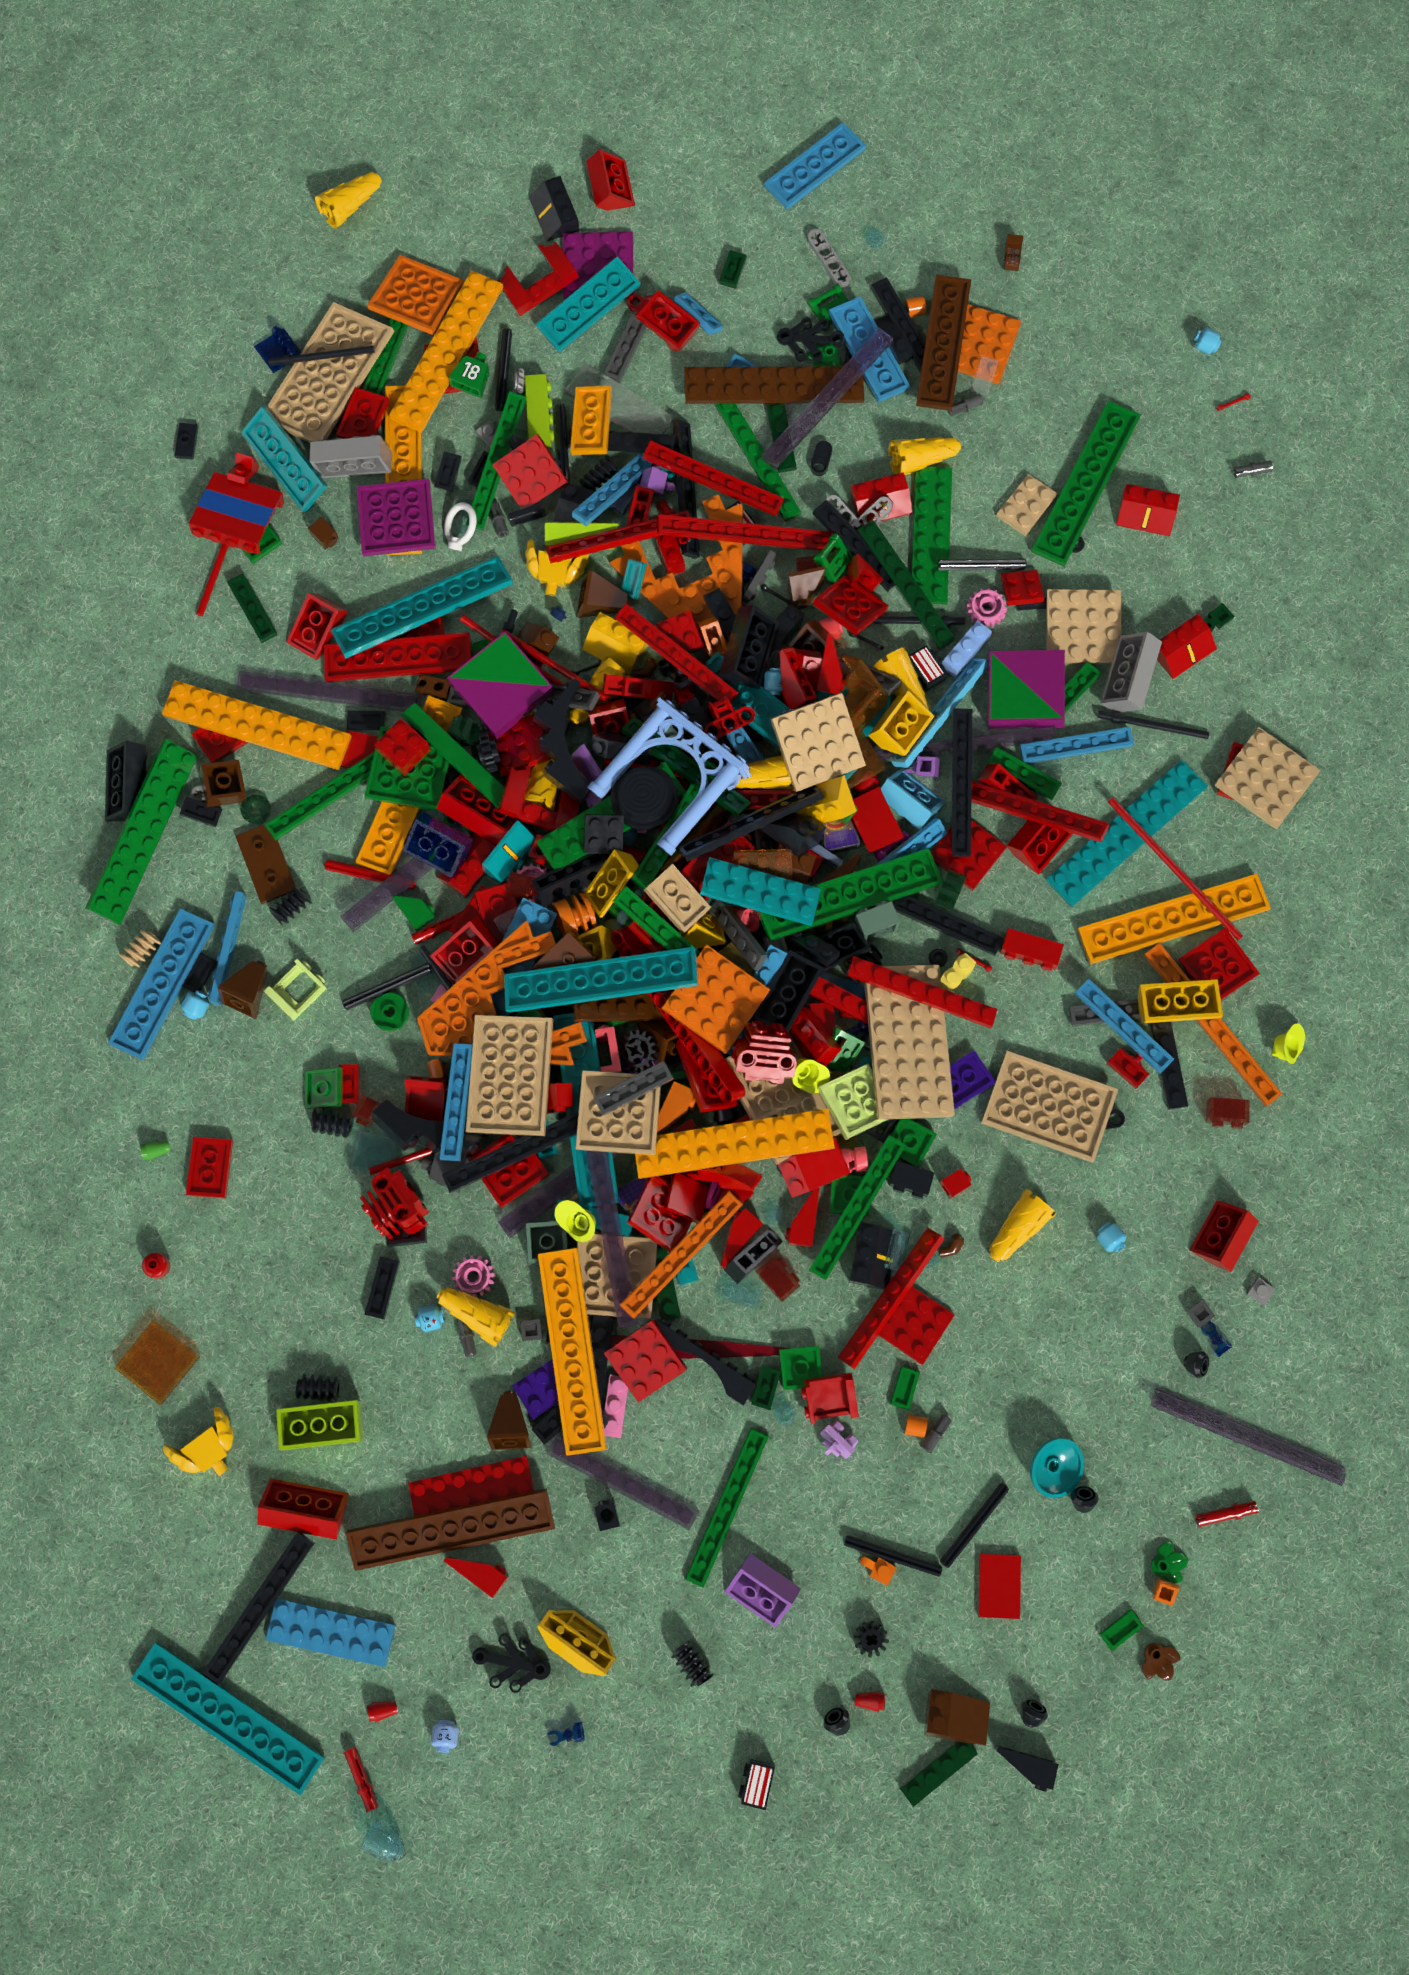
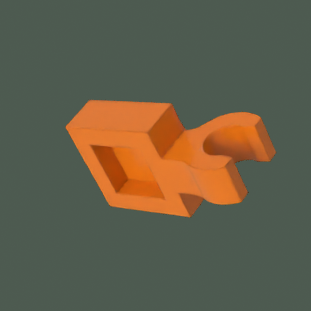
M862 1556L859 1561L860 1564L871 1569L869 1576L888 1586L897 1568L879 1557L876 1562L865 1556Z

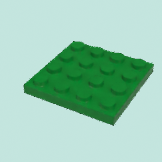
M381 726V727H380V731H379L378 740H379L390 728ZM429 744L431 750L404 776L381 756L375 748L364 797L365 799L439 812L436 808L444 792L450 763Z

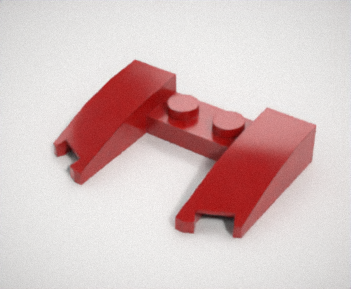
M556 242L550 246L538 245L539 250L553 271L524 290L509 266L504 269L506 273L503 278L498 280V282L503 284V291L519 316H522L579 278L577 271Z
M525 766L524 770L515 771L514 767L510 769L497 812L550 832L577 817L579 804L563 791L556 812L523 800L531 767Z

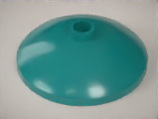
M1053 1438L1042 1444L1034 1454L1030 1465V1478L1034 1488L1048 1498H1060L1072 1492L1080 1482L1084 1471L1082 1451L1076 1443L1066 1438Z

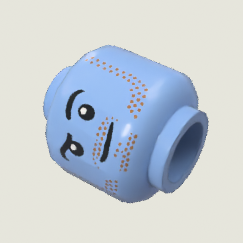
M439 1720L432 1727L431 1745L437 1747V1752L449 1753V1749L457 1746L459 1728L455 1725L454 1721Z

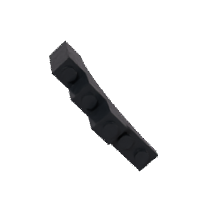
M575 678L572 682L568 681L562 688L563 693L560 696L556 695L550 704L546 701L542 705L538 704L532 712L534 713L532 720L546 731L538 740L540 742L538 749L552 759L544 768L546 770L544 777L580 805L591 792L587 788L590 782L582 776L575 766L568 751L565 738L566 712L581 684Z
M387 1099L372 1111V1121L404 1151L408 1147L412 1148L419 1140L434 1154L441 1150L444 1122L412 1116L397 1108ZM467 1119L465 1120L461 1153L465 1158L479 1150L481 1137L486 1134L467 1133Z

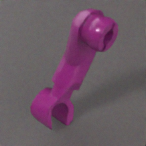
M902 831L904 838L874 853L875 858L878 861L884 859L886 853L891 851L895 845L900 842L904 843L911 837L909 833Z

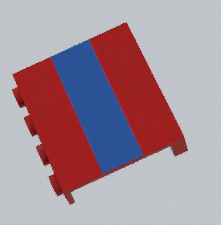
M214 472L188 523L191 534L199 538L210 539L215 543L220 542L232 548H240L248 553L260 555L259 542L276 507L282 508L284 505L283 493L250 482L242 484L228 480L227 475Z

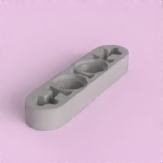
M819 229L811 230L808 234L810 247L833 283H838L841 288H846L850 283V275L823 232ZM813 236H815L816 238L819 237V245L817 240L813 239ZM827 249L829 254L822 255L820 250ZM830 263H836L838 267L836 269H831L828 265ZM839 272H840L841 278H842V279L845 278V282H843L842 280L839 281V275H838Z

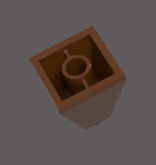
M589 570L581 583L576 617L598 616L600 612L605 615L619 613L625 604L630 605V599H627L628 594Z
M251 961L220 984L218 991L222 1004L256 1019L267 977V965L261 961Z
M667 1021L638 1022V1030L650 1032V1036H655L653 1042L658 1043V1046L655 1048L660 1053L655 1054V1057L658 1059V1061H653L655 1065L664 1061L668 1067L681 1061L675 1045L679 1039Z
M505 1391L503 1395H500L487 1434L491 1450L532 1448L520 1403L514 1391Z

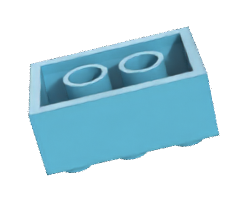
M903 768L891 775L881 787L888 805L895 809L898 815L909 820L912 826L919 829L927 825L946 803L910 773H906Z

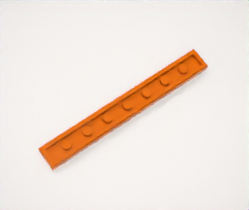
M728 1191L619 1306L634 1319L743 1204Z

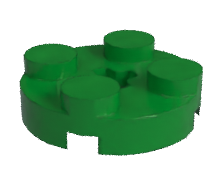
M385 993L373 1001L370 1015L374 1024L379 1029L393 1032L404 1027L409 1019L410 1010L407 1002L400 995ZM393 1008L395 1014L388 1017L385 1011Z

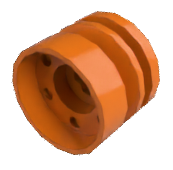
M584 892L579 894V901L575 895L571 897L572 906L569 905L566 899L553 903L554 912L559 914L556 920L563 937L569 931L576 937L579 936L578 927L584 933L588 932V926L590 930L597 927L595 910Z

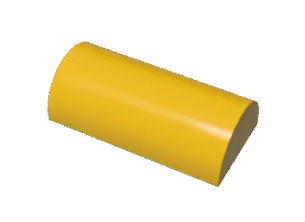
M1217 979L1141 984L1139 986L1138 1009L1142 1023L1217 1019L1223 1017Z

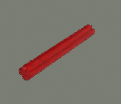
M326 860L324 868L328 871L414 890L416 887L415 879L394 874L388 875L372 869L333 860Z

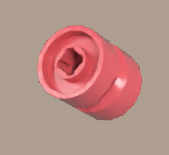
M732 908L750 933L755 932L759 928L761 920L756 910Z
M865 1146L854 1147L852 1151L849 1148L841 1149L850 1173L852 1170H855L857 1173L868 1171Z

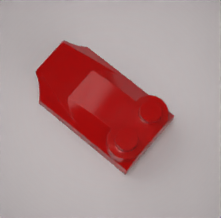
M659 290L653 295L645 296L633 310L636 318L663 339L673 351L683 349L700 326L698 320Z

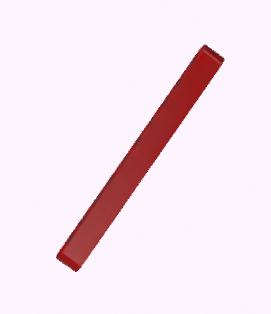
M628 926L614 930L611 933V941L622 957L651 953ZM674 989L647 993L721 1101L725 1104H730L745 1096V1088L720 1051L661 1009Z

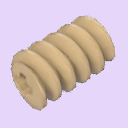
M148 929L147 932L140 931L142 938L134 937L137 943L129 942L131 949L124 948L126 955L118 954L131 967H140L141 965L138 960L145 962L144 954L150 956L149 949H157L154 943L159 945L162 943Z

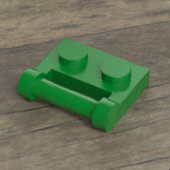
M837 283L827 292L814 299L810 298L807 300V304L818 320L826 318L829 324H831L833 321L828 313L829 309L846 303L849 300ZM834 295H837V299L831 301L830 303L824 305L821 308H818V304L833 297Z
M834 533L829 537V542L823 550L814 557V562L817 565H820V567L825 566V576L830 583L836 582L852 561V557L841 538ZM835 546L836 550L833 552V554H832V555L830 556V558L827 560V559H826V556L829 554V552H830V551L832 550V548Z
M836 1025L831 1036L836 1042L840 1036L843 1037L839 1044L842 1050L827 1066L845 1074L865 1042L862 1038Z

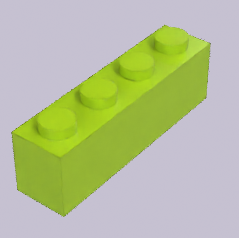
M546 374L525 375L528 440L539 434L546 447L549 448L551 447V441H555L554 430H550V425L554 424L553 413H549V408H553L552 397H548V392H551V381H547Z
M545 522V545L551 546L617 529L619 524L617 522H591L585 526L580 522Z

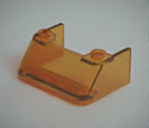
M843 655L841 658L851 670L845 679V685L850 692L844 700L857 737L884 707L888 695L861 658Z

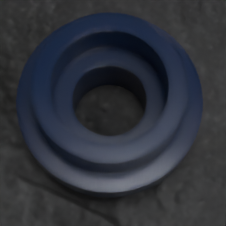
M556 606V608L551 607L549 614L560 622L567 618L564 615L566 611L559 606Z

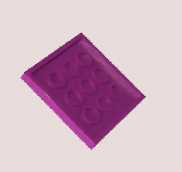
M633 232L563 233V252L579 278L563 288V299H567L617 256L634 275Z
M429 479L357 486L363 557L436 549Z

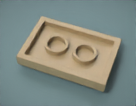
M1028 474L999 510L996 517L1026 536L1055 500L1058 493Z
M673 864L644 889L647 895L682 934L711 908Z

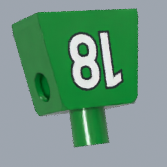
M477 352L475 358L464 356L449 376L450 386L482 399L489 377L488 365L484 363L487 356L481 352Z

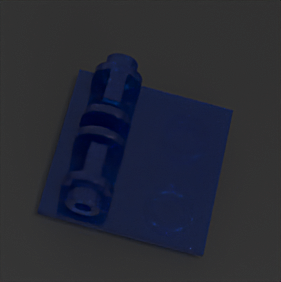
M278 326L272 328V335L254 346L273 374L285 366L283 364L270 366L269 358L282 357L285 354H290L291 356L301 354L300 349L286 330Z

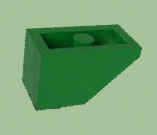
M402 896L393 897L394 902L416 932L435 919L433 915L435 911L429 902L425 904L422 899Z

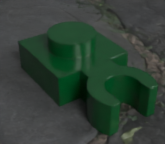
M1222 603L1211 611L1207 616L1209 619H1204V621L1210 627L1212 633L1215 626L1220 630L1232 621L1235 616Z

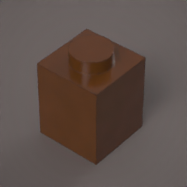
M322 517L308 527L310 535L325 550L328 547H333L339 539L336 531Z

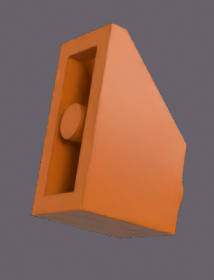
M716 617L698 622L710 659L717 651L724 656L727 647Z

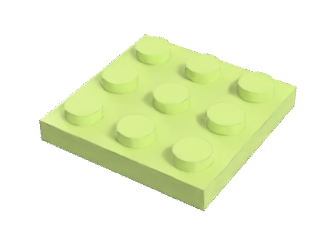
M869 1064L819 1086L818 1091L845 1140L886 1121L877 1120L873 1071Z

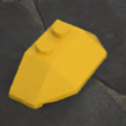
M549 1610L537 1626L548 1648L583 1673L605 1676L616 1660L608 1634L575 1610Z

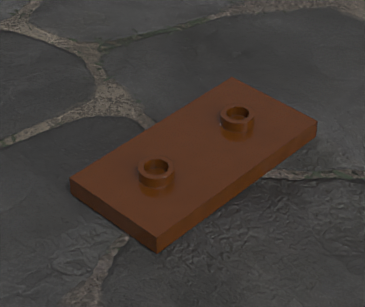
M265 825L236 835L235 837L260 903L265 904L283 897L287 892L293 893L292 888H296L279 841H275Z
M569 931L528 971L596 961L597 957Z

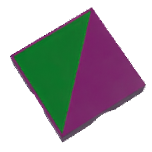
M506 631L447 677L451 687L477 713L480 721L496 739L517 724L526 713L534 710L538 704L543 703L554 694L553 686Z
M1065 650L989 651V729H1017L1021 727L1064 728Z

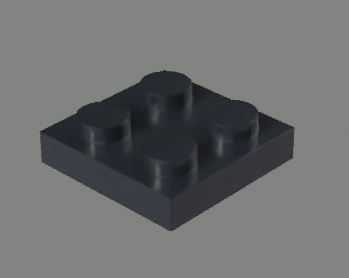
M585 814L583 852L611 854L614 849L623 852L624 815Z

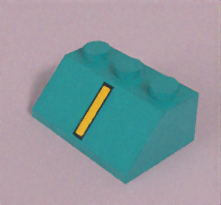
M518 820L482 863L485 875L499 885L512 882L513 874L517 869L521 870L526 863L525 859L529 855L535 841V837Z

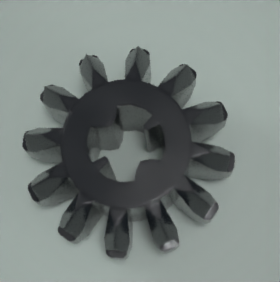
M874 1621L870 1622V1628L863 1622L862 1625L865 1630L862 1631L857 1627L856 1631L861 1636L854 1635L853 1637L855 1640L861 1641L856 1643L855 1647L860 1648L864 1646L860 1654L863 1655L868 1650L869 1658L872 1657V1651L875 1652L876 1656H880L878 1648L880 1647L883 1651L886 1650L881 1645L882 1642L889 1643L888 1639L882 1638V1636L887 1634V1631L884 1630L879 1633L882 1625L878 1624L876 1629H874ZM873 1634H875L876 1637H874V1639L876 1640V1642H871L868 1645L866 1643L868 1641L866 1639L867 1635L872 1636Z

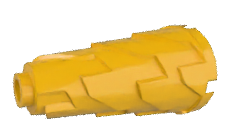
M369 172L347 183H342L333 189H328L315 197L317 209L320 214L324 213L328 218L325 221L332 228L336 229L347 221V218L356 212L359 206L370 199V196L380 188L382 180L377 173Z
M942 437L891 440L888 447V456H892L893 461L889 462L894 474L904 472L905 475H908L911 472L927 468L929 465L956 456L961 450V444L956 438Z
M905 647L886 655L887 658L884 660L880 659L873 666L901 680V687L893 693L896 697L906 691H910L930 711V706L924 696L925 693L917 679L918 675Z
M606 656L591 676L592 679L589 683L602 691L604 674L626 676V673L615 661ZM607 694L609 699L604 702L599 698L596 705L611 702L619 695ZM571 708V716L569 718L576 725L590 720L588 710Z
M782 755L747 764L749 766L748 771L752 776L746 779L741 777L739 783L733 788L794 791L793 786H790L792 782Z
M548 760L533 766L523 800L555 812L557 786L544 777L546 772L544 768L551 761Z
M1027 1188L1022 1192L1021 1197L1001 1227L999 1234L989 1246V1251L991 1252L989 1256L996 1262L1007 1260L1057 1214L1037 1195L1033 1196V1192Z
M442 1287L437 1295L440 1305L449 1310L450 1314L467 1324L470 1329L494 1347L502 1339L511 1323L510 1319L515 1315L513 1310L502 1305L493 1304L450 1287L446 1289Z

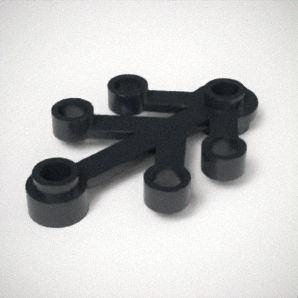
M805 317L793 328H782L777 334L778 343L784 346L788 345L794 352L797 361H803L806 358V354L795 342L803 343L812 354L814 362H821L823 354L813 343L832 344L836 348L842 347L845 343V337L841 331H834L830 336L815 335L820 330L826 331L829 329L830 324L826 318L820 319L812 327L811 319ZM802 329L807 330L803 334H797Z
M508 1633L501 1634L498 1641L500 1645L506 1648L511 1658L490 1654L483 1647L475 1649L472 1654L473 1661L478 1665L489 1662L509 1667L499 1675H494L490 1678L489 1684L492 1688H499L503 1681L520 1670L530 1671L519 1680L515 1679L510 1683L509 1688L513 1693L519 1692L524 1685L534 1678L538 1680L546 1679L551 1672L550 1663L546 1659L537 1656L531 1646V1640L527 1637L520 1639L518 1645L521 1650L527 1653L531 1662L522 1660ZM502 1636L508 1637V1643L504 1644L501 1641ZM523 1640L528 1641L529 1645L527 1648L522 1647L521 1642ZM477 1653H483L484 1659L478 1660ZM542 1665L544 1672L538 1673L537 1666ZM493 1678L499 1679V1685H493ZM514 1682L519 1683L520 1687L518 1690L512 1688Z

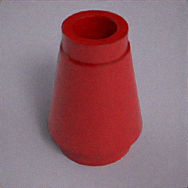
M880 1691L856 1693L855 1706L875 1712L884 1711L885 1693H880Z
M396 1701L372 1702V1704L367 1705L369 1722L375 1721L376 1723L394 1714H398Z

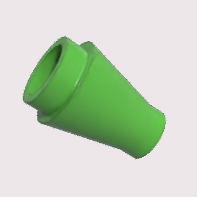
M168 1141L145 1142V1144L140 1145L143 1160L148 1159L150 1161L170 1152Z

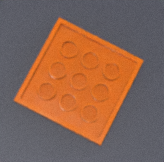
M399 255L369 301L368 309L433 335L463 286L464 280Z
M968 304L958 372L1000 384L1021 325V320Z
M706 944L697 957L699 986L674 989L661 1009L726 1054L770 989Z

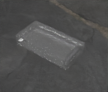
M981 356L970 392L980 393L988 397L999 363L998 360Z

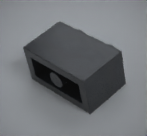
M897 1161L889 1186L893 1187V1191L904 1193V1191L911 1192V1196L923 1199V1196L927 1197L935 1172Z

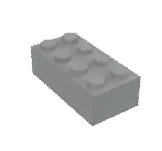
M370 435L369 437L354 436L348 439L336 438L334 440L321 439L310 442V463L321 478L391 473L392 452L383 438L378 435Z
M1149 632L1120 636L1100 702L1102 705L1113 712L1143 709L1162 641Z

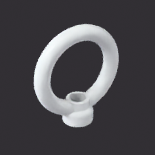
M460 502L455 504L446 515L444 534L448 540L447 548L462 551L463 545L474 534L477 522L476 513L468 503ZM466 510L469 515L468 529L461 538H456L451 532L452 520L458 511Z

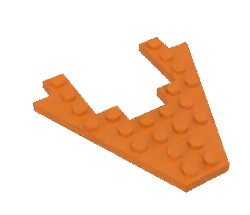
M719 494L702 501L709 519L743 523L742 503L725 510ZM639 541L621 545L625 555L610 561L611 566L623 577L628 559L646 563L647 567L640 593L668 619L688 610L693 612L697 624L700 621L713 617L703 596L718 588L721 589L735 615L738 608L742 607L743 543L719 541L722 551L706 557L713 574L682 588L678 587L673 573L655 580ZM723 634V637H724V640H725V644H726V647H727L728 641L726 640V638H725V636H724V634ZM706 648L701 649L703 652L709 655Z
M525 921L418 1016L417 1021L428 1055L452 1057L454 1043L473 1045L475 1015L498 1016L491 994L505 989L504 969L544 956L556 944L552 931L534 937L529 922ZM581 1022L553 1031L550 1064L575 1065L570 1047L587 1042Z

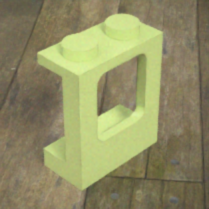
M298 959L294 961L296 965L272 988L268 986L264 990L293 1021L327 989L324 986L325 980L319 974L314 976L310 972L312 968L305 961L301 963ZM304 972L317 984V987L301 1003H297L285 991V988L300 973Z

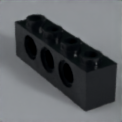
M589 853L564 867L556 868L531 880L535 896L544 908L587 888L606 862V856L604 854Z

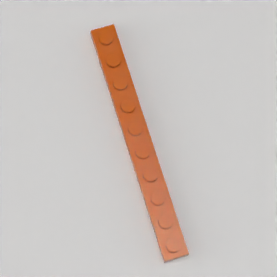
M1160 943L1143 955L1165 983L1190 981ZM1221 1018L1196 1020L1265 1107L1282 1095L1280 1090Z

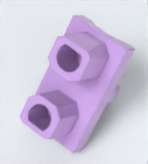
M839 1421L828 1425L820 1435L825 1439L823 1444L828 1448L825 1452L827 1456L832 1452L836 1457L841 1454L847 1459L855 1451L854 1448L858 1440L851 1434L844 1439L840 1435L844 1427Z

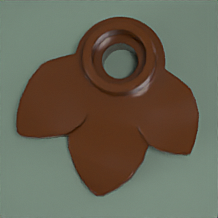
M1150 1643L1144 1649L1145 1661L1142 1665V1672L1148 1680L1156 1674L1161 1679L1169 1681L1174 1674L1172 1664L1178 1662L1181 1657L1171 1646L1162 1647L1158 1643ZM1158 1651L1157 1656L1153 1657V1653Z

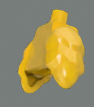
M533 539L527 542V549L525 551L527 569L535 579H539L540 584L546 585V595L556 596L557 586L565 588L567 584L578 581L589 563V554L575 559L571 558L550 564L547 551L539 550L537 555Z
M214 1407L216 1425H212L181 1450L164 1444L162 1448L164 1454L171 1463L177 1465L182 1471L188 1473H199L202 1471L204 1473L212 1467L218 1476L222 1475L228 1470L222 1459L229 1454L228 1450L231 1449L234 1440V1432L230 1426L229 1417L224 1414L220 1407Z

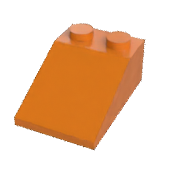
M675 1081L673 1082L658 1116L657 1135L665 1134L685 1118L689 1111H694L697 1102L692 1089Z

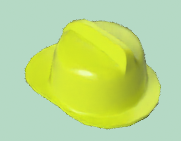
M1296 1023L1290 1027L1287 1033L1278 1035L1275 1038L1271 1055L1294 1064L1304 1046L1305 1032L1303 1027Z
M806 1058L796 1061L794 1078L791 1077L796 1087L814 1094L819 1093V1086L830 1081V1072L824 1065Z
M571 1200L562 1201L556 1206V1221L573 1239L578 1242H587L592 1239L596 1228V1220L593 1213L583 1209L579 1204Z

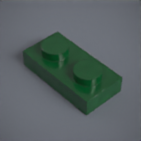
M729 251L719 280L720 285L734 289L737 288L747 259L746 254Z
M766 1366L761 1367L751 1405L767 1410L771 1409L781 1371Z

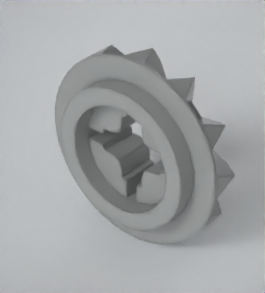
M518 367L517 371L514 372L513 392L519 395H523L525 376L523 368Z

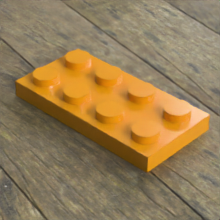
M611 386L575 388L570 448L572 455L607 454L612 400Z

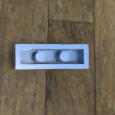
M977 620L943 660L942 665L947 673L956 679L989 641L992 631Z

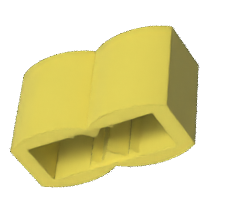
M966 953L959 956L954 962L953 967L946 970L940 980L942 989L952 993L955 992L961 981L972 973L976 962Z

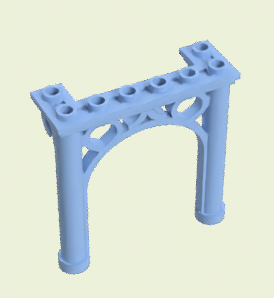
M659 697L656 710L594 782L592 781L587 788L597 797L603 799L637 757L650 747L667 744L680 747L690 753L697 761L701 771L700 790L695 799L657 842L660 848L672 856L676 851L675 848L723 791L735 788L741 777L746 779L752 775L748 771L749 766L745 764L746 761L742 757L732 755L730 753L732 750L728 746L718 744L715 736L709 732L708 734L704 733L701 725L695 721L693 723L690 722L687 714L681 710L680 712L676 710L675 705L669 700L663 701ZM670 725L678 728V734L675 737L665 736V732L669 729ZM683 729L694 736V738L690 740L683 739ZM656 733L661 736L660 738L651 739ZM701 743L711 751L705 752L702 755L700 752ZM710 757H714L719 761V766L714 770L706 769L705 762ZM708 775L716 776L708 785Z

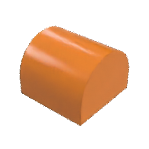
M924 296L905 299L906 310L911 318L926 315L927 308Z
M438 1058L427 1063L430 1077L448 1080L445 1063Z
M907 1414L904 1434L925 1438L928 1418Z
M1158 1578L1153 1591V1600L1173 1606L1180 1588L1179 1585Z

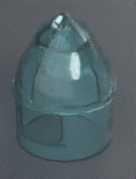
M376 1818L362 1841L360 1849L374 1856L375 1859L382 1861H396L406 1855L405 1844L400 1834L394 1827L390 1829Z

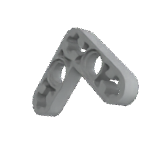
M830 495L826 499L830 504H832L831 499H837V506L839 508L844 506V509L840 510L839 513L841 515L844 512L850 513L851 518L848 523L854 529L855 526L861 527L863 525L860 522L861 520H863L865 525L869 523L867 521L869 513L875 514V523L878 524L892 511L894 506L892 499L881 497L858 518L838 495ZM888 501V509H882L880 511L882 515L880 516L879 513L876 510H874V508L876 507V509H880L882 507L881 502Z

